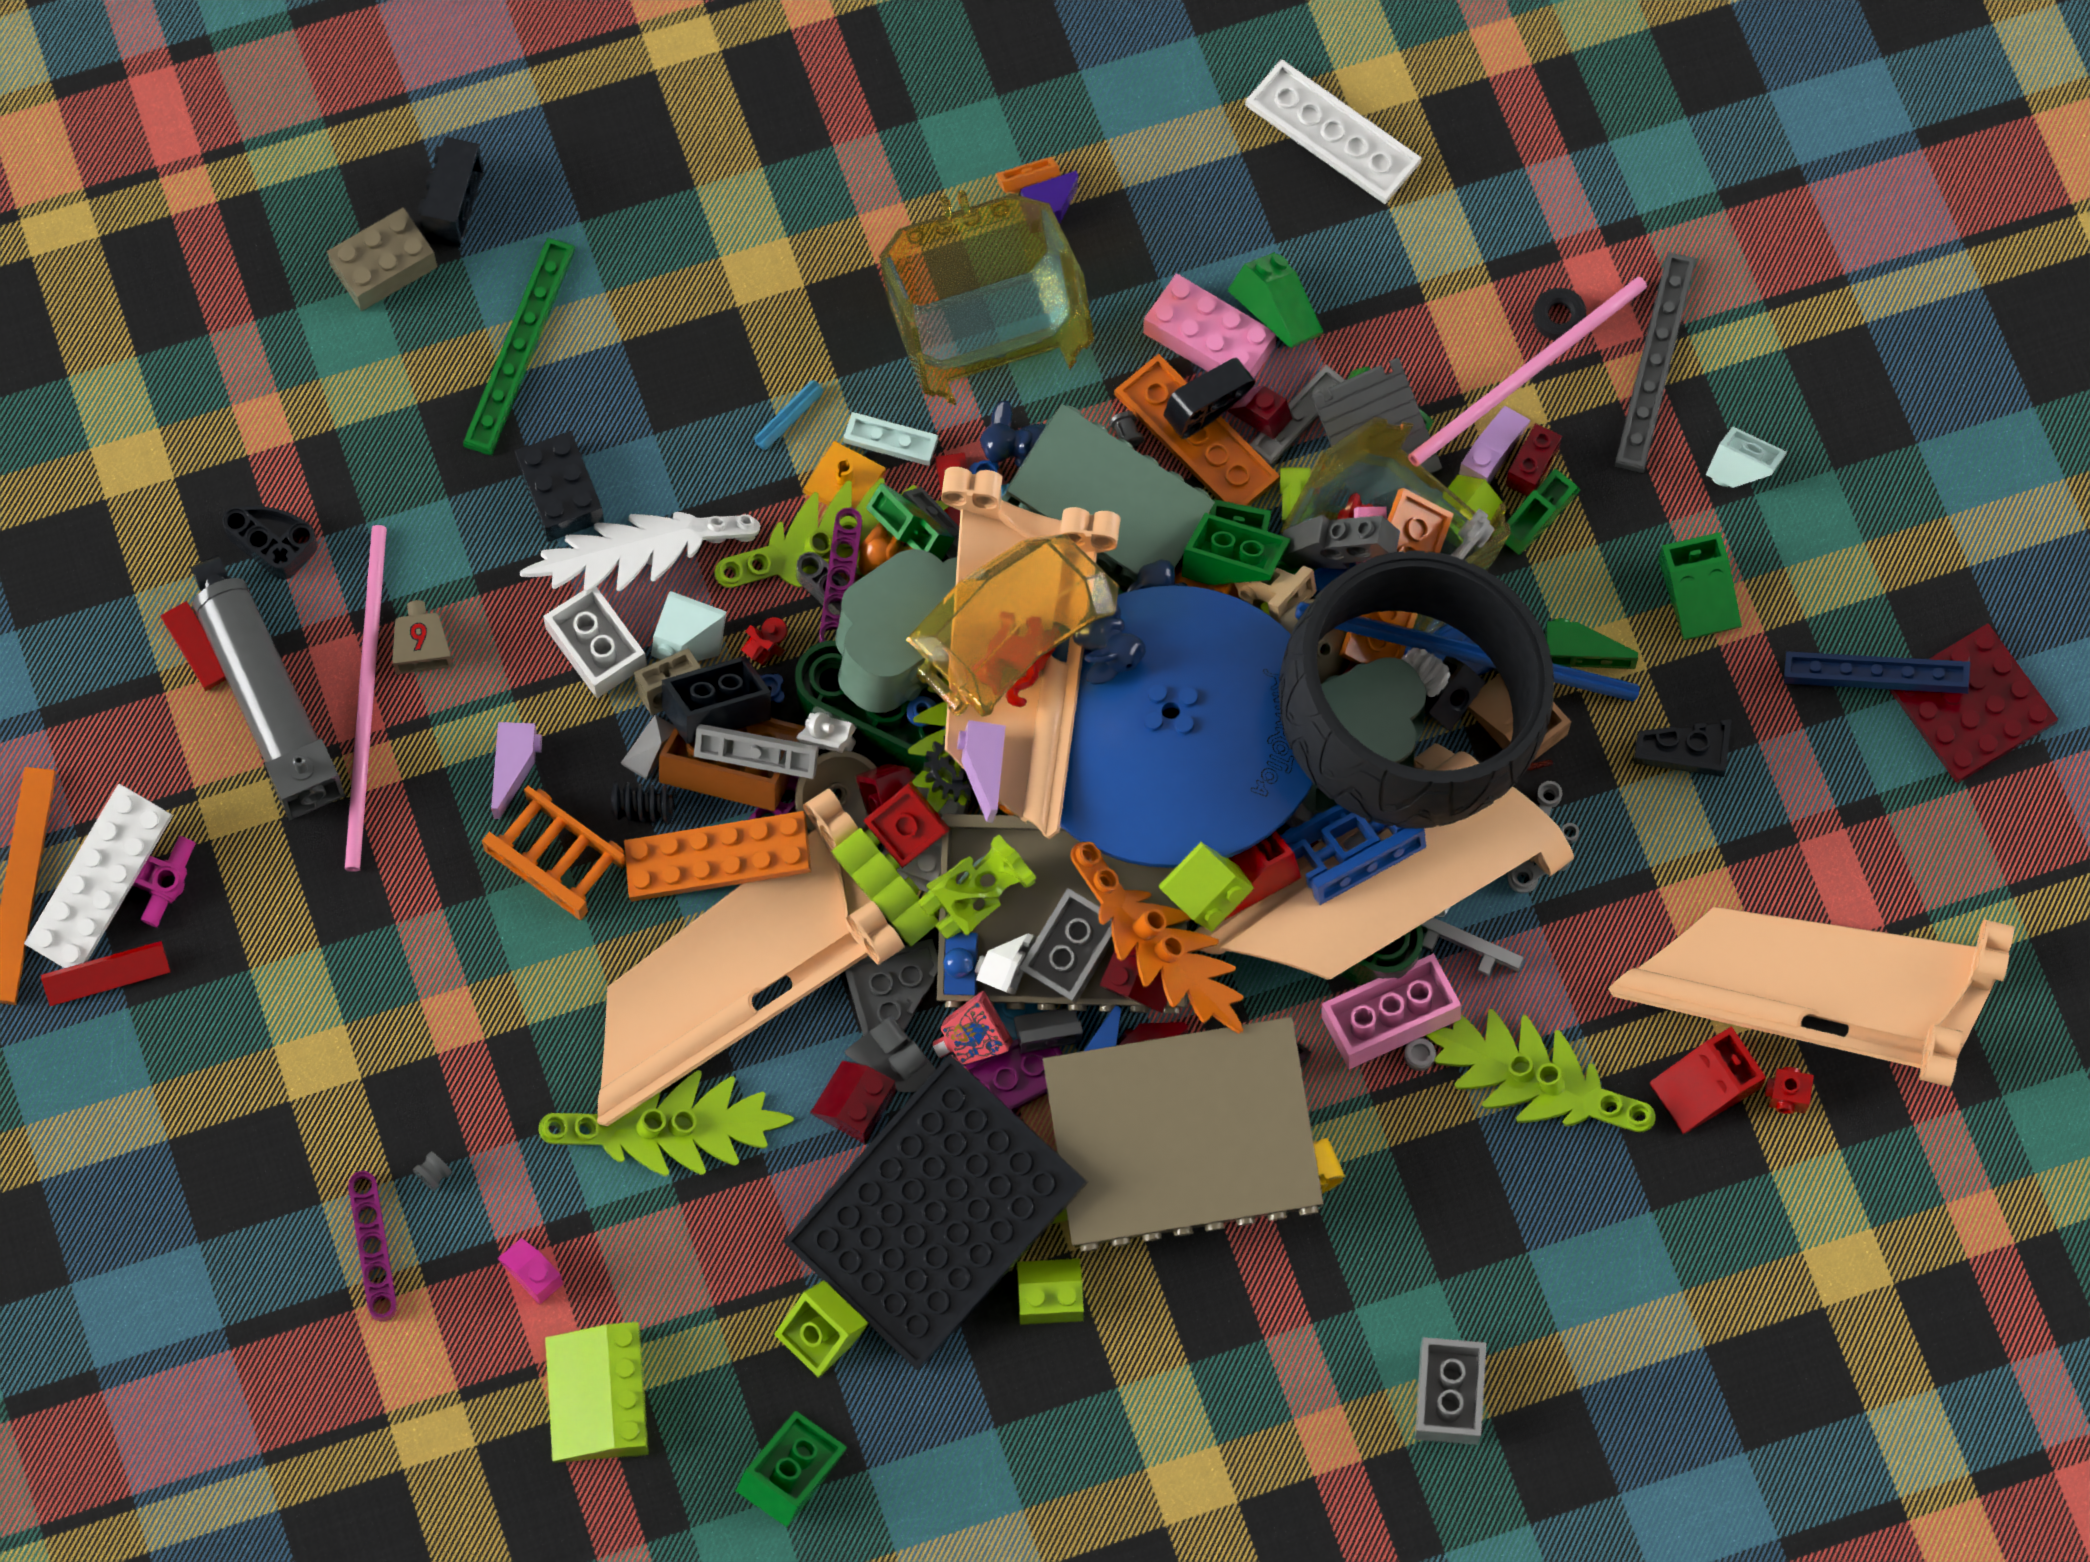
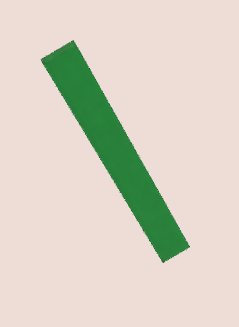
M547 237L463 441L465 448L492 456L576 251L574 245Z

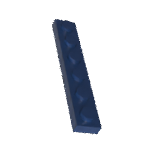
M1787 651L1784 670L1785 684L1968 694L1970 662Z

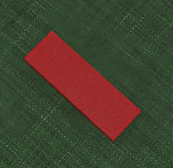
M187 601L160 615L161 620L205 692L227 680L202 625Z

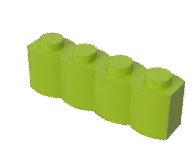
M859 828L833 849L831 853L868 898L879 907L884 917L903 940L912 947L936 927L935 925L939 922L936 917L940 913L937 911L929 917L918 904L920 898L916 894L920 889L909 876L906 879L900 876L896 871L900 868V865L890 853L884 856L876 846L880 844V841L869 829L864 832Z

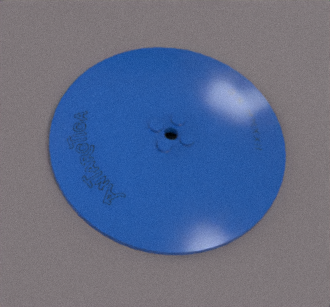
M1149 587L1116 595L1098 603L1112 601L1118 604L1121 609V619L1125 623V627L1122 630L1123 633L1133 634L1142 639L1145 644V655L1135 669L1119 672L1112 680L1104 684L1094 685L1086 680V675L1095 663L1085 660V656L1091 653V651L1084 648L1060 827L1080 842L1094 843L1102 854L1131 864L1161 868H1176L1200 842L1214 849L1221 856L1229 858L1250 849L1269 837L1296 812L1314 784L1296 761L1292 753L1293 750L1290 749L1281 721L1279 676L1291 634L1267 613L1250 603L1228 594L1198 587ZM1063 626L1059 630L1061 638L1052 656L1059 661L1067 662L1071 632ZM1167 708H1175L1180 712L1178 717L1174 719H1168L1162 713Z

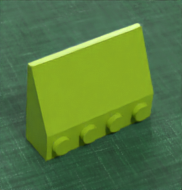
M639 1323L606 1324L546 1337L553 1463L649 1455Z

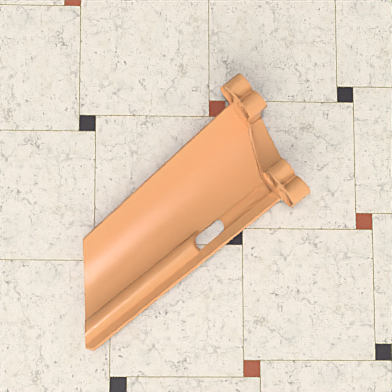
M950 467L945 470L941 501L948 506L960 510L961 514L945 750L964 769L961 762L962 750L957 749L959 732L965 731L968 720L1005 725L998 801L1023 822H1032L1042 832L1044 837L1050 839L1058 834L1060 830L1084 648L1074 642L1073 633L1090 609L1097 553L1116 549L1121 518L1118 514L1111 511H1098L1094 515H1090L1088 511L1077 507L1066 508L1063 511L1062 520L1046 517L1003 501L1001 497L1002 476L999 473L981 470L976 474H972L969 470L962 467ZM1002 612L1015 614V623L1021 628L1020 637H1026L1029 632L1027 626L1029 617L1040 618L1045 632L1052 631L1054 624L1062 625L1071 632L1067 662L1059 661L1052 655L1047 659L1043 670L1039 672L1033 686L1018 693L1019 697L1027 700L1026 705L1023 707H1015L1009 704L1006 699L1008 687L1015 680L1025 677L1026 673L1006 668L999 696L994 695L992 687L984 685L978 677L973 675V667L987 656L991 641L1002 629L1000 619Z
M1436 743L1414 758V768L1446 771L1479 764L1474 757L1466 752L1459 751L1454 754ZM1512 787L1501 798L1494 800L1493 804L1466 819L1440 827L1437 825L1432 828H1424L1426 848L1322 905H1319L1313 896L1312 888L1310 889L1306 884L1305 874L1314 869L1303 856L1296 860L1301 879L1224 920L1213 932L1203 926L1194 932L1219 940L1217 945L1201 949L1200 951L1224 954L1226 951L1245 954L1284 964L1329 980L1525 861H1535L1550 877L1574 859V854L1559 826L1529 798ZM1357 827L1336 838V841L1345 852L1348 850L1345 848L1344 842L1360 831ZM1387 828L1378 837L1383 841L1393 834ZM1321 840L1312 849L1316 852L1326 847V845ZM1334 856L1323 862L1327 870L1340 864Z
M828 788L803 804V809L815 828L808 833L811 862L810 873L741 884L607 987L601 1089L598 1096L597 1123L609 1126L868 955L879 965L905 948L897 932L891 925H888L879 907L868 898L831 853L833 849L858 829L851 816L843 810L841 803L832 790ZM784 976H788L792 981V989L757 1011L753 1007L752 998Z
M1713 907L1663 950L1640 967L1632 968L1624 973L1608 989L1612 996L1917 1067L1920 1068L1919 1080L1951 1087L1957 1058L1995 981H2003L2005 978L2015 927L1984 919L1977 945L1970 946ZM1807 1015L1846 1024L1849 1027V1031L1843 1037L1804 1028L1801 1026V1021Z

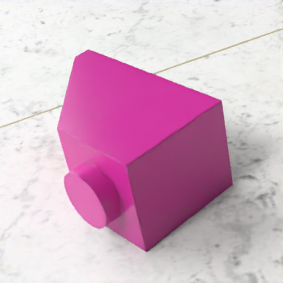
M523 1238L519 1239L498 1258L501 1264L539 1305L563 1285L561 1274L536 1248Z

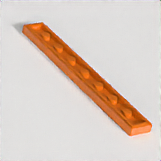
M24 767L0 904V1004H17L27 946L24 943L29 935L57 774L52 769Z

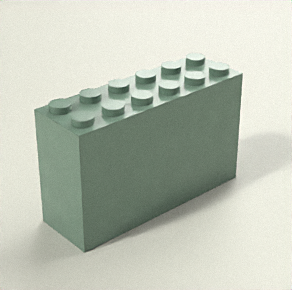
M1063 404L1060 405L1051 417L1002 495L1003 501L1033 513L1062 520L1063 511L1070 507L1082 508L1088 511L1090 515H1094L1098 511H1111L1118 514L1121 521L1117 547L1111 551L1097 553L1095 567L1110 581L1125 591L1128 590L1131 584L1137 581L1138 572L1144 565L1163 559L1170 561L1175 568L1204 513H1209L1215 501L1210 499L1207 492L1197 487H1191L1184 482L1183 477L1178 473L1166 471L1159 466V463L1153 457L1141 455L1133 449V446L1128 441L1121 438L1116 439L1108 433V430L1103 425L1088 421L1082 417V413L1078 409Z

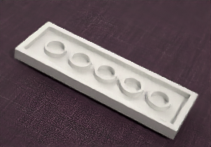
M1282 59L1246 99L1245 106L1384 204L1389 201L1421 163V157Z
M118 783L24 944L64 968L87 962L173 815Z

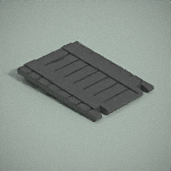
M1398 357L1389 361L1392 372L1385 374L1382 365H1379L1328 388L1331 399L1325 401L1321 392L1311 396L1350 495L1358 493L1362 503L1442 468L1436 453L1418 467L1412 465L1408 459V455L1426 442L1430 435Z

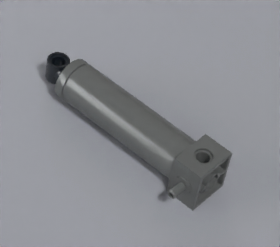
M219 555L191 566V571L201 591L193 599L192 606L264 759L270 780L288 820L295 819L345 797L337 770L322 738L318 739L246 582L240 578L229 579Z

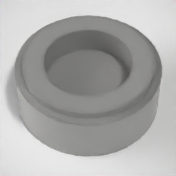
M1418 1038L1408 1043L1404 1052L1406 1064L1416 1071H1424L1430 1068L1436 1056L1434 1045L1424 1038Z

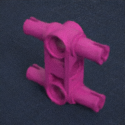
M179 836L168 860L162 861L152 856H149L132 885L152 895L140 919L142 922L157 928L168 903L172 904L176 897L183 892L185 887L184 879L187 875L185 866L196 845L194 841ZM175 876L172 886L168 888L162 887L161 884L165 877Z

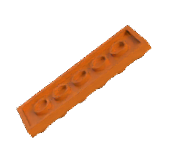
M1159 353L1114 390V395L1130 411L1134 412V415L1218 500L1250 506L1280 481V475L1221 416L1186 439L1180 438L1164 417V411L1170 396L1178 388L1187 384V382Z
M1405 488L1398 489L1387 519L1400 530L1397 552L1425 551L1428 553L1429 551L1440 553L1454 513ZM1383 611L1361 616L1413 629L1418 614L1404 611ZM1347 632L1339 656L1357 665L1361 663L1367 664L1385 657L1401 659L1406 646Z
M804 811L624 840L628 894L632 902L811 872L807 819Z

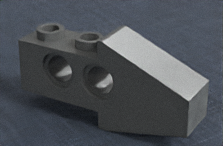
M1320 515L1283 531V536L1291 538V541L1281 560L1290 568L1306 566L1308 568L1348 569L1349 564L1352 562H1364L1379 555L1397 552L1400 530L1382 515L1329 520L1324 515Z

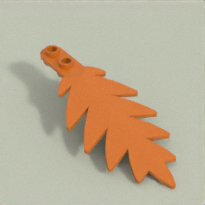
M1092 842L1077 843L1071 850V860L1101 903L1099 908L1100 924L1104 925L1112 918V938L1118 959L1123 961L1136 945L1137 967L1143 986H1149L1161 969L1164 991L1171 1007H1176L1187 992L1191 1005L1201 1022L1206 1023L1213 1015L1225 1026L1240 1034L1243 1031V1027L1230 1004L1241 1001L1244 996L1226 985L1210 980V978L1232 973L1236 970V967L1212 957L1190 953L1215 946L1219 943V940L1193 931L1165 928L1192 919L1184 911L1176 908L1142 903L1141 901L1147 900L1152 896L1150 892L1124 890L1119 883L1117 874L1108 867L1101 856V851Z

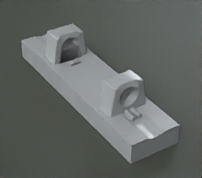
M699 724L696 730L694 757L813 779L816 775L819 746ZM781 750H785L784 756L780 761Z
M1434 917L1421 924L1422 930L1426 931L1423 939V948L1433 951L1440 937L1481 955L1483 958L1478 972L1488 977L1495 963L1519 972L1524 962V957Z

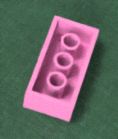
M1177 273L1145 316L1143 334L1207 372L1237 357L1253 378L1275 349L1277 336L1265 325Z
M1431 954L1418 960L1402 978H1378L1322 1003V1019L1348 1069H1351L1461 1020L1462 1005L1435 955Z

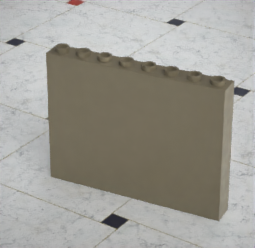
M943 814V820L950 830L942 836L941 875L968 856H971L974 860L972 864H974L979 858L985 856L990 851L992 840L999 834L1008 845L1017 851L1025 864L1037 877L1035 879L1036 883L1030 887L1024 888L1020 883L1008 886L998 898L1001 905L972 930L971 933H978V960L981 955L986 956L988 950L1029 933L1038 937L1067 888L1095 905L1101 906V903L1071 860V850L1080 841L1060 827L1058 834L1047 839L1032 822L1027 821L1025 823L1017 816L996 815L993 823L986 822L984 815ZM1101 853L1108 867L1117 874L1119 883L1124 890H1140L1151 893L1152 896L1147 900L1141 901L1142 903L1164 905L1182 910L1159 888V885L1175 868L1131 864ZM962 872L957 876L956 883H958V881L964 875L965 872ZM986 874L981 877L980 883L982 886L988 887L995 883V878L990 874ZM977 899L973 903L974 910H979L983 907L985 903L983 899ZM940 908L939 922L948 915L943 908ZM1190 921L1165 928L1190 931ZM939 931L937 1001L945 1002V1008H960L964 1005V1002H968L976 995H944L945 969L943 962L946 938ZM1112 943L1077 1003L1025 972L1015 995L977 980V994L985 991L993 1006L994 1003H1007L1006 1009L1025 1010V1004H1037V1010H1056V1005H1068V1011H1087L1088 1005L1099 1006L1100 1012H1111L1115 1005L1130 1007V1012L1149 1013L1148 1007L1109 992L1100 986L1115 950L1114 943ZM1187 992L1176 1007H1171L1169 1002H1167L1163 1013L1180 1014V1008H1188Z
M1292 1017L1242 1025L1243 1031L1240 1034L1227 1027L1043 1058L1057 1153L1088 1181L1066 1207L1071 1241L1074 1248L1080 1247L1081 1252L1099 1249V1244L1111 1242L1112 1247L1131 1244V1238L1142 1237L1143 1242L1162 1239L1161 1233L1173 1231L1175 1237L1193 1234L1192 1228L1205 1226L1206 1231L1224 1229V1223L1236 1221L1237 1226L1255 1224V1218L1268 1216V1221L1286 1219V1213L1299 1211L1300 1216L1316 1214L1319 1207H1324Z

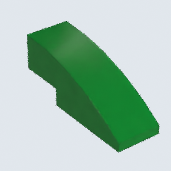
M1555 468L1540 487L1531 492L1496 534V537L1520 555L1562 513L1581 491L1580 488Z
M880 483L866 506V509L898 541L908 543L913 549L930 552L941 561L955 539L927 513L883 483Z

